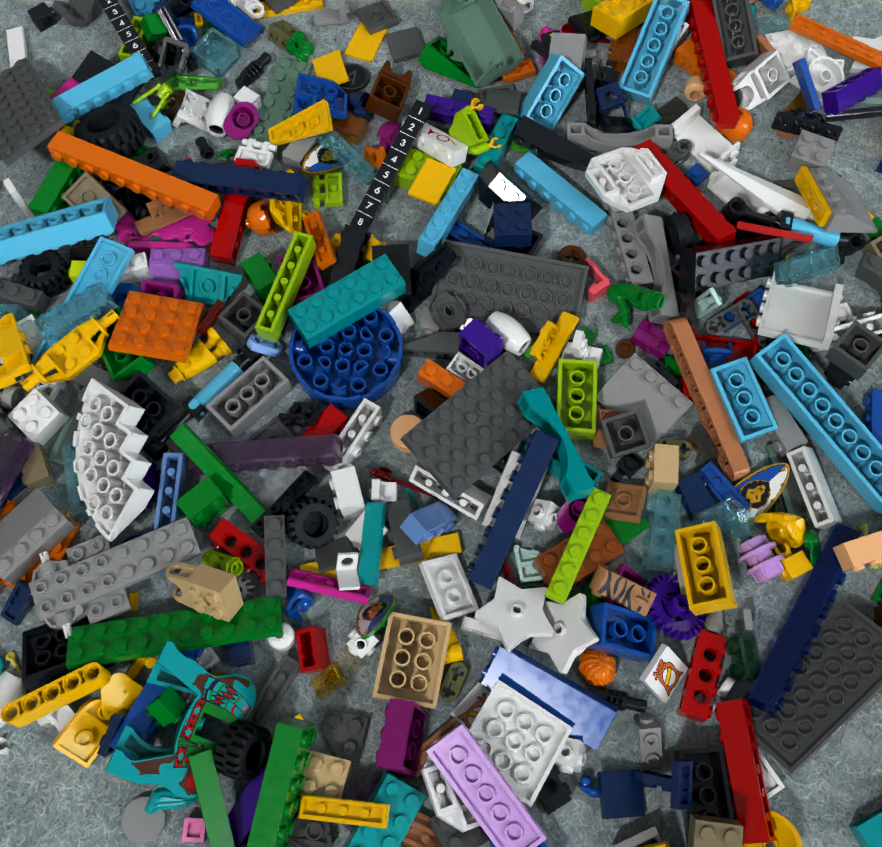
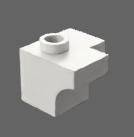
M372 479V489H369V501L385 504L397 502V482H384L380 479Z
M70 703L36 721L42 727L49 728L54 725L61 732L78 709L73 703Z

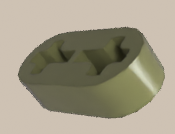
M663 438L656 442V444L677 445L679 449L681 446H684V449L688 451L682 454V451L679 450L680 460L687 459L693 451L692 445L685 440Z
M455 662L451 664L440 687V696L445 702H453L460 693L467 676V668L463 663ZM461 667V672L464 674L463 676L459 675L457 680L454 681L452 669ZM453 683L455 695H450L447 698L443 690L444 688L448 689L450 684Z

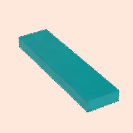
M366 502L358 568L360 584L378 586L387 506L385 503Z

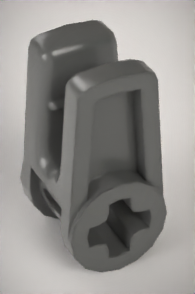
M681 139L665 155L678 167L688 160L692 150V143L688 139Z

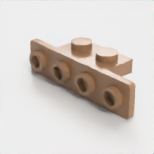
M153 200L146 203L150 216L138 220L134 224L139 234L145 236L193 214L184 213L176 207H169L161 201Z

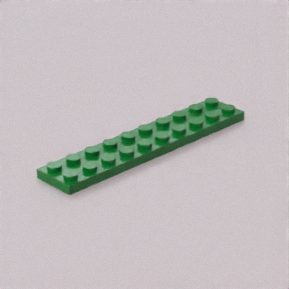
M280 595L243 600L244 605L230 622L215 619L211 615L199 613L195 609L190 608L72 627L71 636L68 634L66 667L68 670L81 668L92 662L102 665L158 656L167 640L173 642L179 652L282 636L284 635L282 600Z

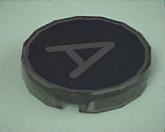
M355 63L344 65L349 81L339 86L348 94L353 91H363L369 82L366 69Z

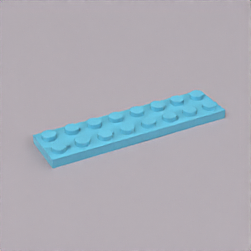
M100 236L34 355L31 364H35L50 347L75 327L90 320L91 315L99 320L135 253L133 249ZM54 368L46 374L53 375L58 373V371Z

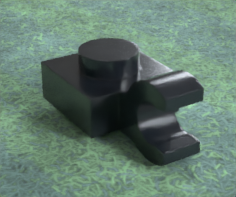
M658 359L655 363L659 369H655L651 365L654 370L677 388L679 384L677 376L667 369L664 370V363Z
M633 453L624 456L616 464L615 467L618 470L612 475L611 480L619 482L624 476L631 479L644 466V463Z

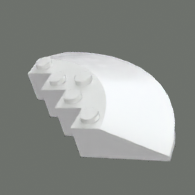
M91 378L82 398L84 402L82 411L77 414L76 418L79 422L78 429L74 431L73 447H76V459L73 461V467L78 477L79 486H77L80 499L85 502L87 507L85 511L88 516H92L99 532L108 541H113L146 508L155 491L142 481L152 464L139 454L148 438L145 433L136 427L145 409L133 400Z

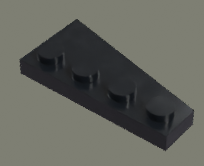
M445 241L410 269L412 297L401 298L403 306L408 313L414 311L456 260L457 257L451 242Z

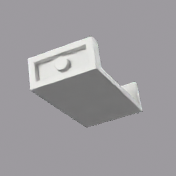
M695 104L671 124L673 127V138L677 142L681 139L690 140L692 143L690 154L713 173L717 169L699 158L697 154L702 152L726 163L738 156L741 143L738 141L732 145L717 130H714L700 116L701 107Z
M735 158L731 162L726 163L735 167L738 159ZM715 170L710 175L707 188L726 204L732 198L740 197L755 212L768 216L773 213L722 172Z

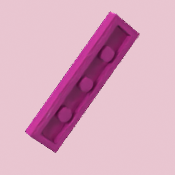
M291 568L287 580V586L366 605L371 587L360 584L359 590L340 591L336 578Z

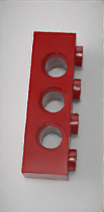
M223 518L208 536L212 541L210 545L219 552L223 549L228 553L227 555L238 557L243 562V569L250 575L253 572L259 576L257 580L266 586L265 569H258L259 564L265 561V548ZM231 539H236V543L233 546H228V542ZM252 550L248 558H243L245 551Z
M702 629L696 635L677 715L700 723L705 722L707 718H711L713 706L710 704L718 690V685H715L716 678L720 677L723 668L720 661L727 651L726 637ZM704 652H709L713 660H707L704 657ZM699 672L706 673L708 681L701 680ZM694 692L702 694L703 702H698L694 698Z

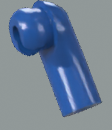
M582 775L578 783L579 788L592 798H600L599 788L591 784V777Z

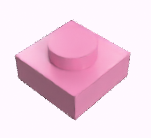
M184 818L182 842H206L207 832L203 818Z

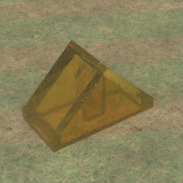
M337 661L330 664L311 681L320 700L349 684Z

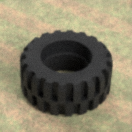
M115 102L109 105L105 104L100 108L97 107L94 111L88 112L85 117H82L75 126L74 137L129 158L131 154L138 151L139 147H142L146 139V129L132 106L122 102L119 104Z

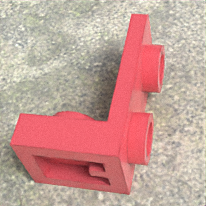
M586 258L584 265L589 266L588 274L596 282L588 288L587 299L592 303L608 292L611 283L609 278L599 271L596 263Z

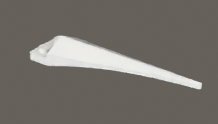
M702 152L697 154L699 158L749 192L775 215L784 210L794 213L795 218L817 224L802 196Z

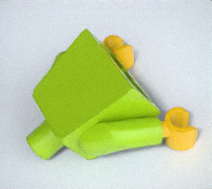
M478 98L472 99L470 106L467 105L456 112L452 126L449 129L451 137L468 146L467 154L479 155L489 151V148L500 149L502 145H494V142L500 139L497 137L492 138L490 143H487L489 138L475 110L480 111L484 107L483 104L476 106L480 101Z

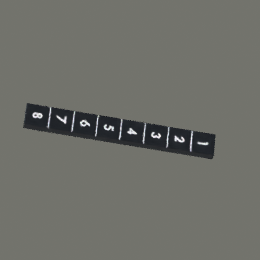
M98 0L129 54L132 56L140 52L146 59L154 75V78L150 80L161 76L159 68L118 0Z
M416 99L350 225L369 229L433 110L432 106Z

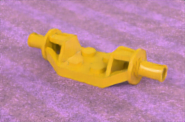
M113 309L99 320L91 315L90 320L75 327L50 347L35 364H30L33 373L20 382L23 385L22 387L27 392H30L41 381L50 385L54 382L74 379L102 356L107 338L110 336L107 328L120 319V317ZM98 331H102L97 341L94 343V341L91 338ZM54 368L58 371V373L50 376L46 374Z

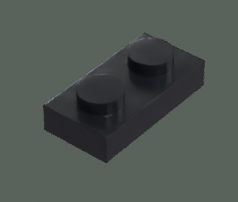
M600 116L597 121L603 133L618 134L635 131L628 117Z

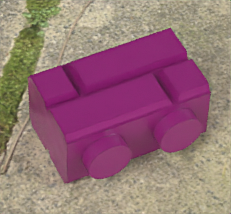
M645 319L641 321L630 340L634 345L663 361L671 349L664 330L657 327L656 323H650L649 320Z

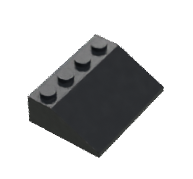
M140 370L119 391L120 394L133 400L145 409L136 425L139 430L148 436L141 451L181 409L179 404Z
M88 617L82 618L71 627L89 625ZM48 624L23 632L22 682L30 692L77 670H68L66 667L68 639H65L63 629L55 630L50 628ZM114 662L102 664L101 666L107 669L115 666L116 664Z

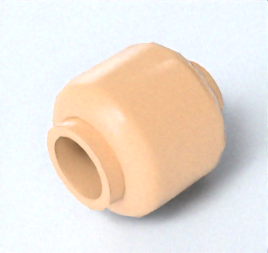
M699 75L690 77L685 83L684 95L692 102L701 101L705 97L703 93L704 84L700 80Z

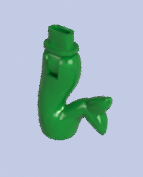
M615 283L609 288L607 298L609 302L619 308V312L610 321L616 324L621 323L624 328H628L630 323V306L627 300L638 310L655 311L663 307L666 297L658 291L629 283Z

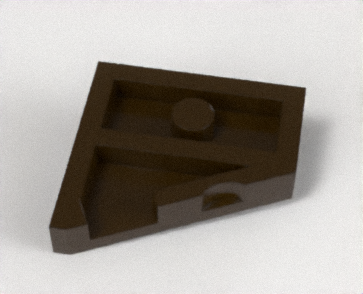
M181 89L176 90L172 94L170 102L167 103L164 110L171 122L183 103L185 91Z

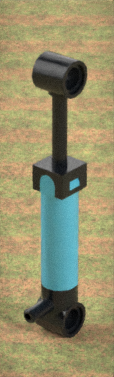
M740 197L732 198L721 210L727 221H734L738 217L745 216L772 224V228L813 235V243L839 250L837 264L839 265L844 264L845 256L855 254L863 249L866 244L864 236L860 233L825 232L823 227H818L815 223L795 218L794 213L782 210L772 217L746 209L745 201Z
M246 343L241 348H238L236 350L237 356L194 397L190 395L181 404L186 412L160 437L155 436L143 451L154 461L160 460L163 457V453H167L169 449L165 442L170 439V436L181 424L186 423L191 417L199 423L208 414L206 405L264 356V354L250 350Z

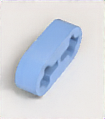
M251 334L246 343L250 350L272 357H278L283 349V345L279 341L276 343L259 338L258 334Z

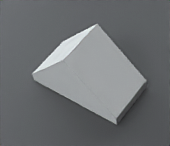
M392 300L380 307L392 316L401 335L415 324L403 304L399 301Z

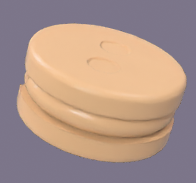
M410 414L402 415L392 423L390 429L391 440L398 450L412 453L400 439L422 421L419 417Z

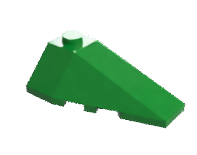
M441 36L426 44L417 59L425 69L477 89L481 87L475 86L463 62L450 59L454 52L452 50L451 54H447V41Z

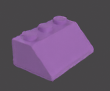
M151 249L149 259L151 280L179 284L181 290L185 291L180 281V273L178 268H175L174 262L181 261L209 267L210 258L206 249Z

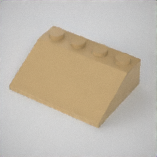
M391 612L388 617L372 695L373 699L389 702L390 698L414 701L423 708L436 709L452 623Z

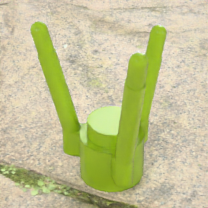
M158 82L154 88L132 102L135 105L158 90L157 95L161 98V101L153 111L150 119H153L159 110L162 113L172 94L175 93L173 88L165 82L162 85Z

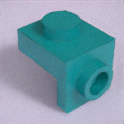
M648 104L637 116L632 115L630 118L633 121V127L639 131L654 125L662 117L652 104Z

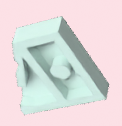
M513 545L520 585L542 581L541 576L538 575L537 570L532 566L534 559L542 553L533 549L530 551L520 548L519 545Z

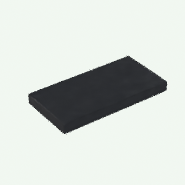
M91 50L72 78L81 84L116 64ZM145 83L110 102L118 104L122 102L130 105Z
M591 57L585 58L584 90L587 125L595 128L596 105Z

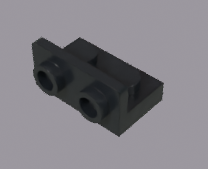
M126 188L122 199L123 204L135 220L138 221L143 219L144 215H150L146 203L153 200L144 194H137L131 189Z
M294 402L289 413H279L278 418L283 420V424L288 427H314L323 406L318 402Z

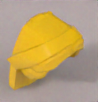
M784 512L760 513V515L755 517V523H766L768 536L781 546L786 542L790 548H798L804 543L806 529L805 520L802 517Z

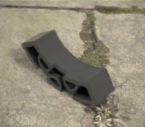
M867 251L859 261L854 277L861 279L872 289H876L881 298L882 306V258Z

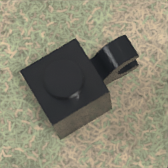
M607 60L605 67H599L594 90L614 82L616 69L612 67L614 61Z

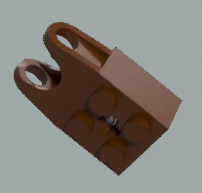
M386 60L377 75L364 109L389 121L396 122L410 89L412 71L408 70L404 75H396L391 70V61Z

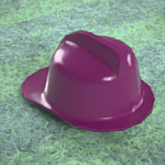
M249 102L237 103L225 118L223 123L225 133L234 140L246 138L259 119L257 108Z
M588 497L565 502L558 510L557 524L563 532L572 534Z

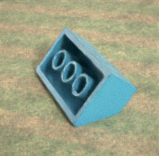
M551 53L520 106L517 117L522 119L523 115L553 131L584 78L585 73L562 55Z
M747 356L709 370L740 444L778 429Z

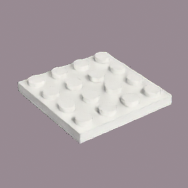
M498 679L471 724L469 731L522 803L531 808L573 727Z

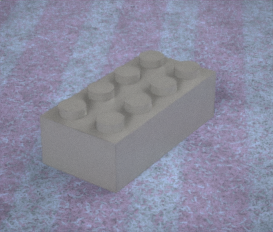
M262 356L210 401L206 408L237 439L290 392L292 387L289 380L268 359Z

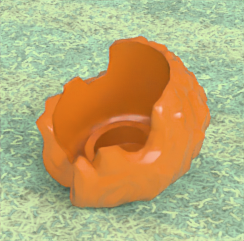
M588 648L583 651L579 659L578 671L587 684L593 687H602L612 682L616 676V662L612 655Z

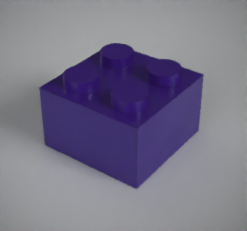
M474 318L459 332V349L485 369L503 354L504 341L502 337L489 330L485 322Z

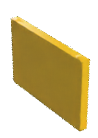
M360 22L344 55L372 63L385 34H387V29L370 35Z
M339 49L312 60L317 77L331 80L338 85L349 81Z
M427 158L408 191V196L437 206L453 175L456 173V168H451L446 164Z

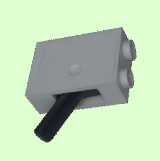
M552 33L550 49L536 39L532 41L530 48L548 60L551 53L559 54L582 72L584 71L588 42L586 34Z

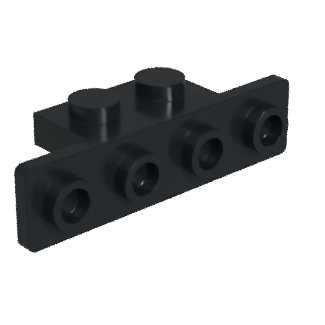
M800 108L796 110L789 109L788 113L778 111L771 125V128L774 130L800 135L803 129L835 140L836 143L843 131L841 126L826 123L821 114L816 112L812 114L806 113L805 110Z
M305 470L251 526V529L261 538H264V516H288L287 510L289 508L292 509V504L294 502L298 503L299 499H306L307 496L305 494L318 479Z

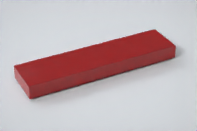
M736 221L735 229L811 243L814 237L813 235Z

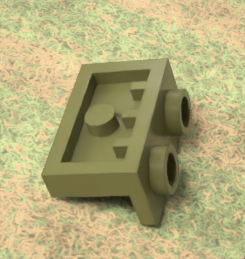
M280 20L269 24L267 39L286 51L287 41L292 38L293 33L299 30L286 21Z

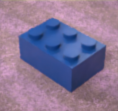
M606 602L590 606V625L598 636L599 641L586 648L636 662L652 660L655 655L657 624H653V618L648 615L645 617L633 610Z

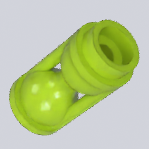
M208 550L202 558V564L239 576L243 571V562L238 557H232L216 550Z

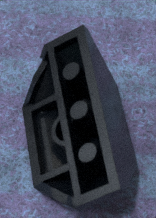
M489 160L478 173L479 200L490 210L493 202L494 204L530 203L531 220H533L543 208L493 161Z

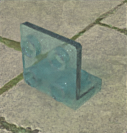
M733 497L696 514L699 524L716 521L721 528L723 539L732 535L740 538L743 542L752 539L745 507Z

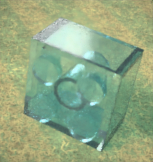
M213 27L209 29L191 50L195 61L216 77H223L241 57L238 45Z

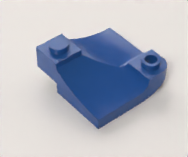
M298 73L292 116L325 99L329 104L331 118L346 119L348 93L331 80Z

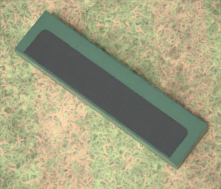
M79 392L68 415L70 419L64 424L47 459L51 463L67 467L76 447H73L74 431L78 429L79 420L76 419L77 414L81 413L84 404L82 401L84 393Z
M773 444L766 445L765 449L770 465L784 462L790 466L788 481L781 492L785 513L794 514L802 518L810 516L788 458H782L780 453L774 450Z

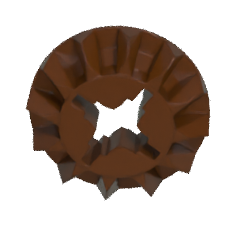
M570 245L563 247L558 252L557 260L569 262L573 254L574 260L572 263L584 265L586 255L581 248Z

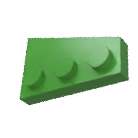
M173 74L165 83L172 87L173 90H185L187 88L189 90L216 91L223 85L222 77L178 76V74Z

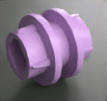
M765 534L756 536L738 546L742 556L738 559V562L740 564L748 563L751 569L747 570L745 574L747 577L753 576L757 584L766 582L780 575L785 570L781 563L785 559L782 554L778 556L773 554L772 549L777 544L775 541L769 542Z

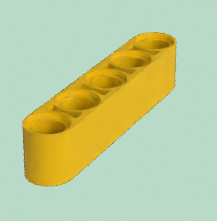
M97 662L89 663L8 703L1 711V719L14 727H24L104 687L110 681L111 673Z

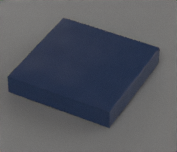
M640 769L597 772L602 819L645 816L641 782L635 781V771H640Z

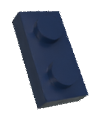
M128 710L119 711L110 717L108 721L109 727L100 739V748L97 754L103 757L113 754L114 749L109 744L129 713Z

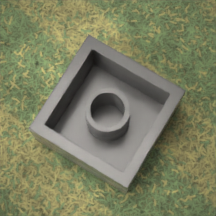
M802 129L785 168L797 173L801 166H807L808 169L826 168L836 141Z

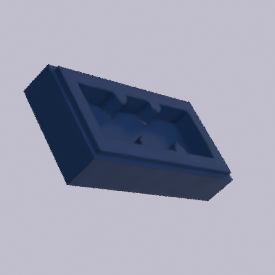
M23 579L17 581L0 616L15 626L21 624L33 600L28 582Z

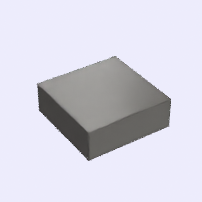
M742 609L738 612L740 633H748L753 630L752 612L750 609Z

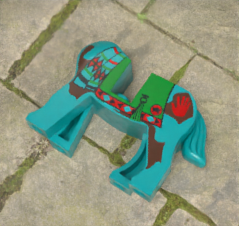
M168 640L165 642L157 661H155L146 682L167 688L171 686L175 690L192 694L188 706L183 711L184 716L177 724L172 745L162 747L149 744L137 735L132 726L125 724L105 768V772L139 785L153 784L162 786L151 793L144 808L147 814L161 810L183 808L198 799L188 756L210 748L214 759L215 748L218 744L216 741L195 733L196 730L200 731L204 724L205 718L202 717L203 714L206 713L232 723L239 719L243 720L253 709L256 702V689L248 677L233 673L213 676L197 662L182 655L175 644ZM124 752L131 755L133 758L126 756Z

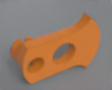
M369 145L365 146V163L379 169L386 157L384 146H380L379 149Z

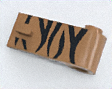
M603 564L598 565L589 584V588L592 589L591 593L600 598L605 596L645 617L657 593L619 575L617 571Z

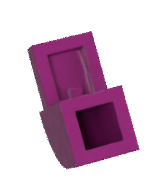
M387 121L381 125L376 136L381 137L379 147L384 146L386 155L401 129L402 124Z

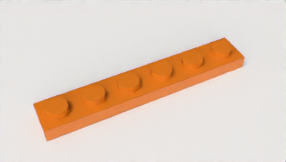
M798 13L791 22L789 30L869 67H881L882 72L881 51Z

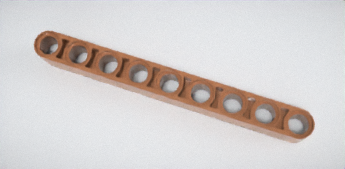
M679 317L665 321L663 324L665 336L723 475L730 482L748 476L750 474V466L688 320L685 317Z

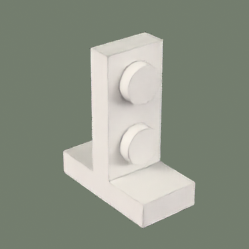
M576 330L573 342L566 343L561 359L597 361V369H599L603 349L588 346V339H586L584 331Z

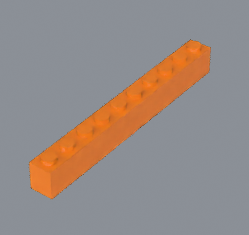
M58 130L47 145L51 157L56 161H63L73 168H80L89 174L99 176L105 181L109 180L120 187H127L137 194H144L152 200L161 201L169 207H176L182 212L193 214L201 220L205 219L211 222L221 206L218 194Z

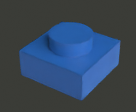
M696 163L684 173V176L688 177L691 183L697 187L709 177V173Z

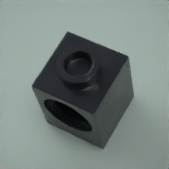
M45 2L27 11L40 32L58 23L55 19L57 15L54 9L48 7Z

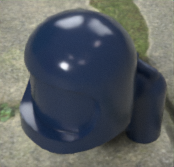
M353 91L348 95V108L352 110L358 120L370 122L372 117L364 109L370 94Z

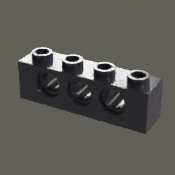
M555 763L547 779L555 782V790L551 793L547 792L543 784L537 796L547 814H551L572 800L569 796L572 792L567 783H562L559 779L560 771Z

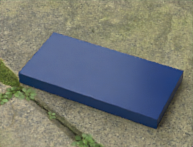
M194 0L191 2L190 7L241 47H245L263 32L264 28L227 0Z

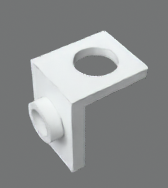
M358 552L338 553L336 576L340 591L360 589L357 573ZM345 558L353 559L352 563L347 565L343 564L342 560Z

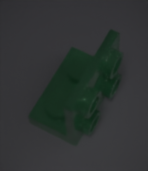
M736 633L727 639L728 643H726V653L728 656L730 655L732 662L729 666L730 674L735 678V682L756 680L762 673L754 636L742 637V633Z

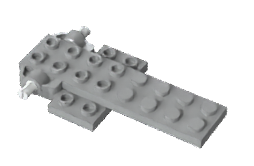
M185 517L113 548L110 541L103 535H99L66 549L69 558L67 561H50L47 551L43 552V554L40 553L39 556L42 564L33 572L32 582L28 584L40 622L48 624L50 628L55 630L63 629L65 639H68V634L71 636L72 633L71 626L84 617H88L90 624H95L132 610L126 587L162 573L174 563H185L203 554L188 517Z

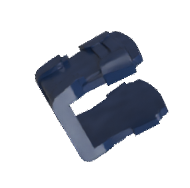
M617 81L594 90L595 100H597L599 106V115L606 116L605 111L622 106L624 116L627 117L625 106L627 97L625 91L621 92ZM613 93L614 98L611 101H606V94Z

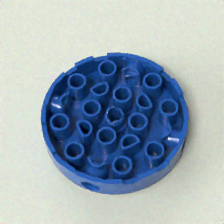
M378 308L312 348L308 347L295 327L289 341V360L298 384L308 396L325 406H329L331 403L338 409H354L359 407L364 398L375 402L387 394L400 376L404 361L402 337L392 316L387 311Z

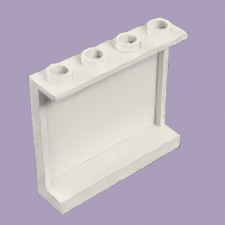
M774 270L773 277H768L766 288L769 290L765 289L762 299L766 303L762 302L759 313L762 316L758 315L755 325L759 327L757 335L777 339L785 333L793 343L828 351L834 336L844 285L836 283L832 292L775 280L777 271Z

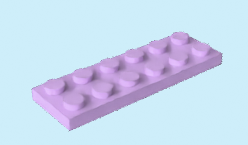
M463 722L427 748L426 752L496 847H537L547 839L545 832Z

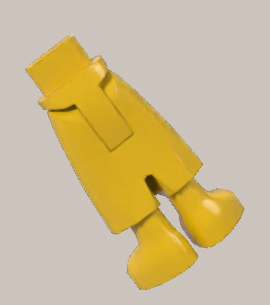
M212 327L207 329L208 339L205 343L199 340L191 347L187 363L176 362V367L173 365V369L167 373L175 384L182 380L186 381L218 363L217 358L230 356L233 353Z

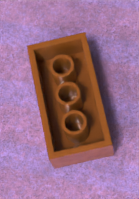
M603 518L596 530L572 588L592 576L599 564L608 566L619 559L625 552V549ZM570 537L537 556L532 563L533 568L537 570L538 575L541 576L547 588Z

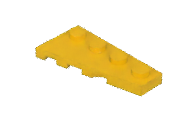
M323 99L269 128L268 134L271 144L278 146L333 131L328 102Z

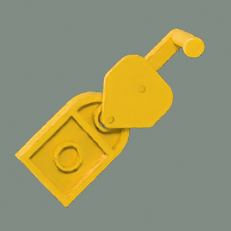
M152 656L135 659L125 673L116 672L111 674L108 684L100 688L101 697H95L86 701L51 745L88 769L98 756L99 742L109 727L108 721L114 713L125 709L130 711L141 693L143 687L133 679L144 665L152 669L157 658Z

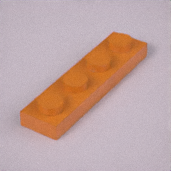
M316 209L304 217L303 222L307 234L314 237L316 244L314 255L318 267L323 271L335 263L337 258L322 215Z

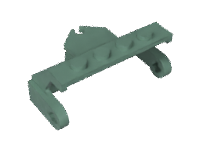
M444 0L435 12L448 34L447 54H451L453 50L454 54L450 59L463 62L475 86H488L492 81L513 71L525 59L493 0H468L463 2L464 0Z

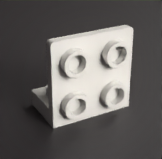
M186 88L182 106L171 125L178 128L181 123L187 122L208 132L206 113L211 100Z

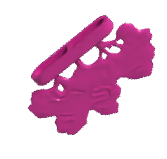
M131 213L125 214L121 218L120 223H117L115 231L118 233L117 239L120 242H126L124 246L135 251L134 254L145 252L148 258H150L151 249L195 248L187 242L194 241L199 246H205L214 239V229L208 226L211 222L205 219L201 220L195 215L156 230L149 236L145 235L143 238L137 234L138 230L134 224L136 220ZM153 235L161 236L162 241H147V239ZM132 238H136V239H138L139 241H129V240H131ZM173 238L179 239V242H166Z

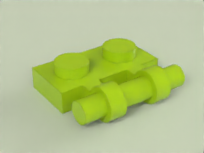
M342 172L325 173L322 180H320L318 175H314L311 182L313 207L316 209L320 208L322 201H325L326 207L343 206ZM325 188V193H320V189Z

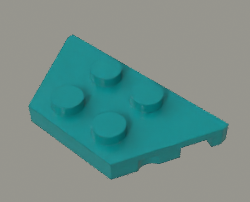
M181 261L174 262L175 268H178L180 273V281L185 288L188 301L196 300L200 303L223 308L227 305L245 277L243 273Z

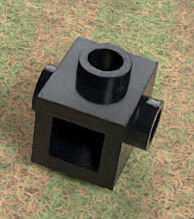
M156 38V44H152L151 54H154V62L158 63L160 55H158L159 45L163 44V39ZM168 46L165 60L166 65L174 66L176 47Z

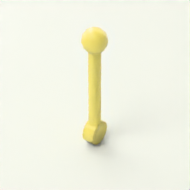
M8 652L5 656L6 660L11 661L16 671L22 674V670L14 659V652Z

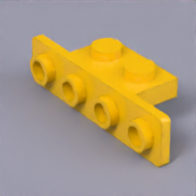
M563 311L556 325L547 320L545 326L541 328L540 335L532 345L530 355L536 359L530 374L537 382L546 383L579 321L577 316Z

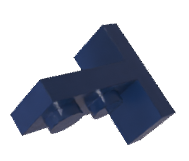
M672 760V775L653 771H635V781L643 782L644 787L657 788V786H661L662 791L671 792L670 808L677 810L692 808L693 761Z

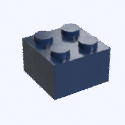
M530 203L493 204L494 247L531 246L532 220Z

